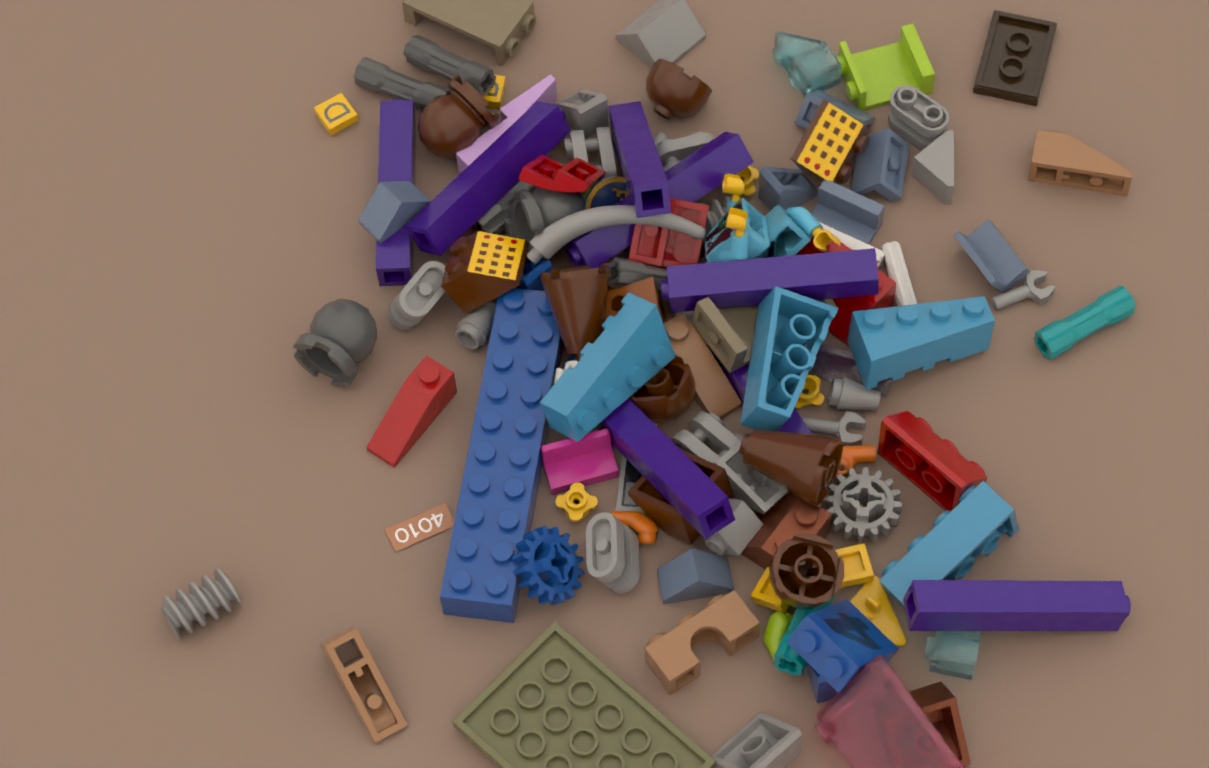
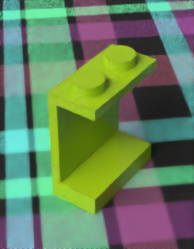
M913 23L901 26L899 42L851 54L846 41L839 42V54L835 57L836 70L840 76L844 75L848 99L850 101L854 100L858 109L865 111L890 104V96L893 90L903 85L916 87L924 94L933 93L935 72Z

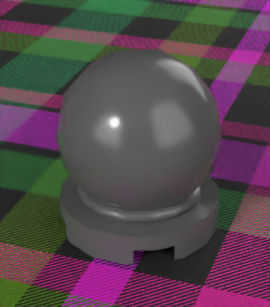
M537 188L532 193L525 189L510 192L504 200V205H510V218L504 219L508 237L526 240L529 243L528 254L533 248L530 240L536 235L541 234L546 227L559 219L582 211L585 200L580 192H559L543 188Z
M338 299L325 304L315 313L309 329L310 334L300 335L293 348L297 349L294 354L295 359L310 374L316 377L320 372L333 379L330 385L344 388L350 386L358 373L356 364L363 362L372 353L377 340L376 321L368 308L353 300Z

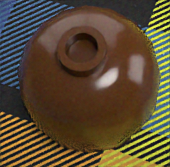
M659 58L653 64L646 79L648 98L655 104L653 111L670 120L672 115L679 118L692 117L708 101L712 93L711 88L695 75L691 78L683 73L684 69Z
M676 355L672 361L632 394L629 399L653 422H665L676 419L690 407L694 400L696 385L688 363L685 364L683 359Z
M802 533L783 542L775 551L769 567L770 583L775 594L784 603L797 609H813L826 604L839 591L844 579V562L833 549L834 545L829 540L816 534Z

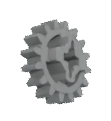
M864 467L862 474L857 475L856 471L851 468L849 469L848 478L838 474L836 485L829 484L828 489H830V493L824 502V507L827 508L826 511L831 513V521L834 520L832 530L834 532L841 529L845 530V540H848L853 534L857 535L858 543L862 544L864 536H869L874 543L877 542L878 532L888 536L890 534V525H898L899 516L897 514H901L902 503L898 502L901 492L900 490H892L894 481L892 478L886 481L881 480L882 471L878 470L872 476L869 475L868 467ZM860 504H866V507H862Z

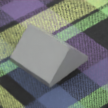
M658 0L616 34V39L651 68L659 58L675 64L706 38L704 30L685 0Z
M760 712L714 752L711 757L716 760L715 768H785L801 753L802 733L799 728Z

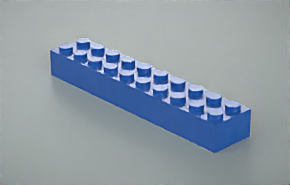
M513 288L498 296L440 593L443 614L509 623L515 622L521 589L519 584L522 581V576L514 575L513 571L519 568V563L512 560V556L521 553L515 545L524 540L523 535L525 533L531 532L543 466L541 446L547 443L550 426L540 401L554 385L555 370L560 368L564 348L545 291Z

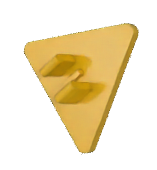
M874 576V580L865 583L850 602L896 646L903 647L906 644V638L887 595L881 586L880 579Z

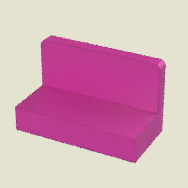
M607 428L588 433L578 442L569 438L541 446L543 468L552 495L569 491L571 484L576 482L588 486L619 477V469L611 447V436Z

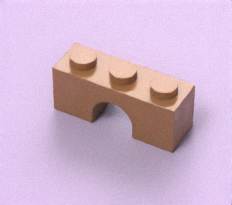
M735 590L727 595H717L701 612L696 615L694 613L686 615L678 622L677 627L666 634L662 632L651 638L645 647V662L671 695L700 676V661L692 651L697 644L704 641L716 642L731 656L759 638L760 622Z

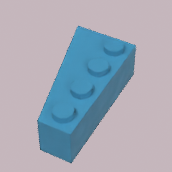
M777 286L758 305L741 425L753 429L777 431L791 417L806 383L805 379L817 358L816 354L820 345L824 342L829 331L828 327L835 318L839 308Z
M630 292L626 294L621 301L624 305L615 317L610 315L602 324L605 330L593 344L588 342L580 352L581 356L573 369L567 368L540 401L550 428L578 442L676 357L656 304Z
M985 296L853 311L847 341L865 389L869 390L877 387L879 381L888 378L891 381L904 378L906 372L918 368L925 371L934 368L936 362L945 359L952 362L988 350L995 319Z
M984 481L977 487L974 485L969 487L961 495L960 503L951 512L949 510L944 511L935 520L934 528L925 537L923 535L918 536L909 545L908 553L899 562L894 560L883 570L881 574L883 577L879 580L882 588L904 610L903 598L913 580H950L952 577L955 580L962 579L972 570L976 561L975 558L979 554L988 557L998 548L997 543L1004 533L1012 537L1019 531L1015 510Z

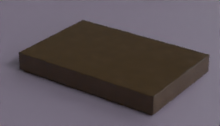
M994 10L973 93L1037 106L1057 23Z

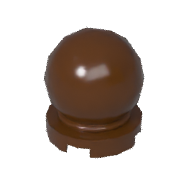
M458 74L447 84L451 90L450 94L439 95L430 101L421 112L418 122L419 137L426 149L437 157L447 159L456 158L457 152L470 147L482 135V127L493 129L502 122L499 114L495 113L492 115L485 108L489 104L488 101L467 81L463 83Z

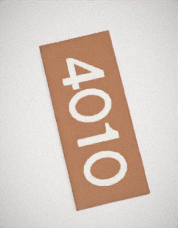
M445 502L384 530L395 552L452 528L455 520Z

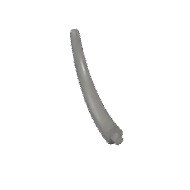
M631 205L601 206L573 213L546 227L541 234L536 235L530 240L533 248L527 254V257L535 264L543 256L551 259L558 250L571 240L587 232L613 225L641 224L657 226L686 234L695 239L704 238L706 231L702 226L672 213L637 218L634 207Z

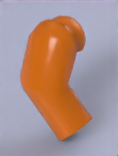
M875 445L843 446L837 475L841 474L846 477L849 474V469L854 468L858 463L876 462Z
M611 511V514L619 519L622 524L638 531L639 543L653 544L656 542L658 526L645 514L638 511Z

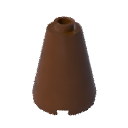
M598 265L599 270L598 268H589V266L551 270V278L550 273H540L541 282L567 354H574L575 360L580 359V352L588 342L593 344L604 330L602 324L605 321L610 273L608 265Z
M754 429L751 434L746 433L744 435L739 453L743 455V462L810 505L820 507L830 493V489L824 487L829 484L831 478L835 479L838 473L843 444H840L842 440L836 437Z

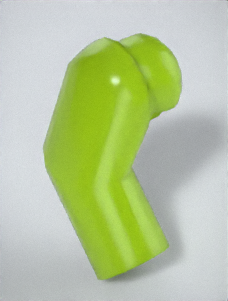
M777 611L769 617L763 635V642L773 660H775V653L793 618L788 612Z

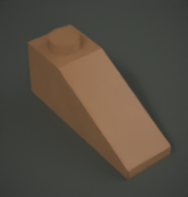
M1054 130L1036 131L1028 181L1128 196L1133 172L1069 134L1059 133Z
M680 313L665 322L664 326L675 355L681 357L685 364L688 363L696 385L694 400L706 413L712 412L722 419L742 407L740 398L709 347L685 315Z
M350 627L320 643L335 675L374 743L408 726L357 628Z

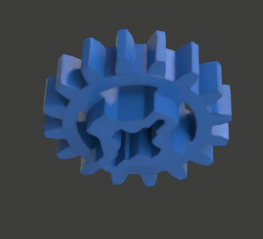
M542 526L523 535L524 540L515 545L521 553L512 556V560L519 563V568L515 569L513 573L514 575H521L523 579L519 587H528L530 589L528 598L538 597L540 605L549 602L551 605H556L575 596L574 590L582 587L577 578L585 575V571L578 568V563L584 561L583 557L576 556L575 554L579 547L578 544L570 545L568 543L569 534L559 535L558 527L547 529L546 526Z

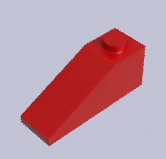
M426 355L403 383L368 443L367 451L395 468L457 394L454 372Z

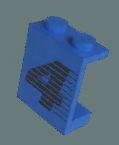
M848 599L806 615L786 641L838 693L845 689L855 674L861 669H864L872 678L879 675L899 650Z

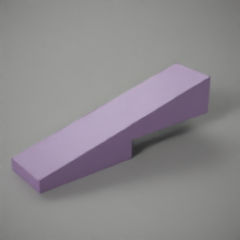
M550 74L500 109L502 122L481 135L470 147L456 153L458 171L460 173L463 172L536 102L552 104L557 99L556 79Z

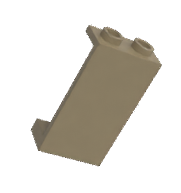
M531 0L402 1L406 22L416 26L422 17L425 16L495 48L497 64L501 66L504 65L509 56L513 57L516 54L520 41L526 33H531L536 24L534 4Z
M707 297L697 302L691 323L724 367L731 373L750 364L758 305L717 309L711 299ZM833 299L817 300L836 307Z

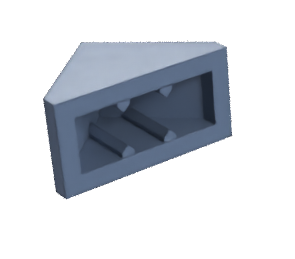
M762 167L759 171L758 198L770 211L777 205H780L785 210L790 207L801 206L818 194V189L800 169Z
M410 181L380 182L359 217L358 222L381 244L411 221L431 201Z
M692 548L657 569L663 604L728 594L734 590L727 557Z

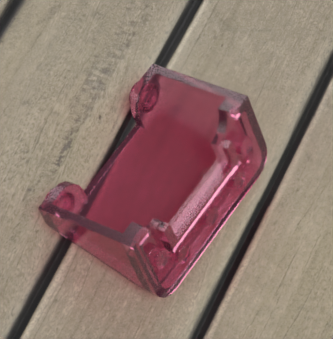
M881 654L868 662L852 678L845 689L837 693L816 714L820 722L814 725L827 743L832 740L852 768H965L909 693V690L901 682L902 680Z

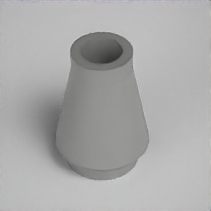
M489 301L473 310L457 323L455 337L461 345L474 350L478 346L485 344L493 325L496 304Z
M842 376L841 379L834 377L831 382L827 403L828 405L835 406V410H871L876 412L880 402L881 391L866 390L864 385L845 376Z

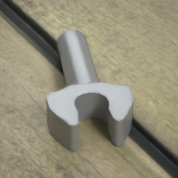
M1031 270L1025 276L1023 286L991 297V303L993 308L998 310L1028 298L1038 306L1046 304L1054 295L1055 285L1047 286L1043 289L1035 287V285L1046 281L1047 272Z
M845 412L843 418L838 421L801 416L812 432L835 435L842 440L840 444H843V446L862 445V435L851 434L846 431L849 428L865 429V419L854 412Z

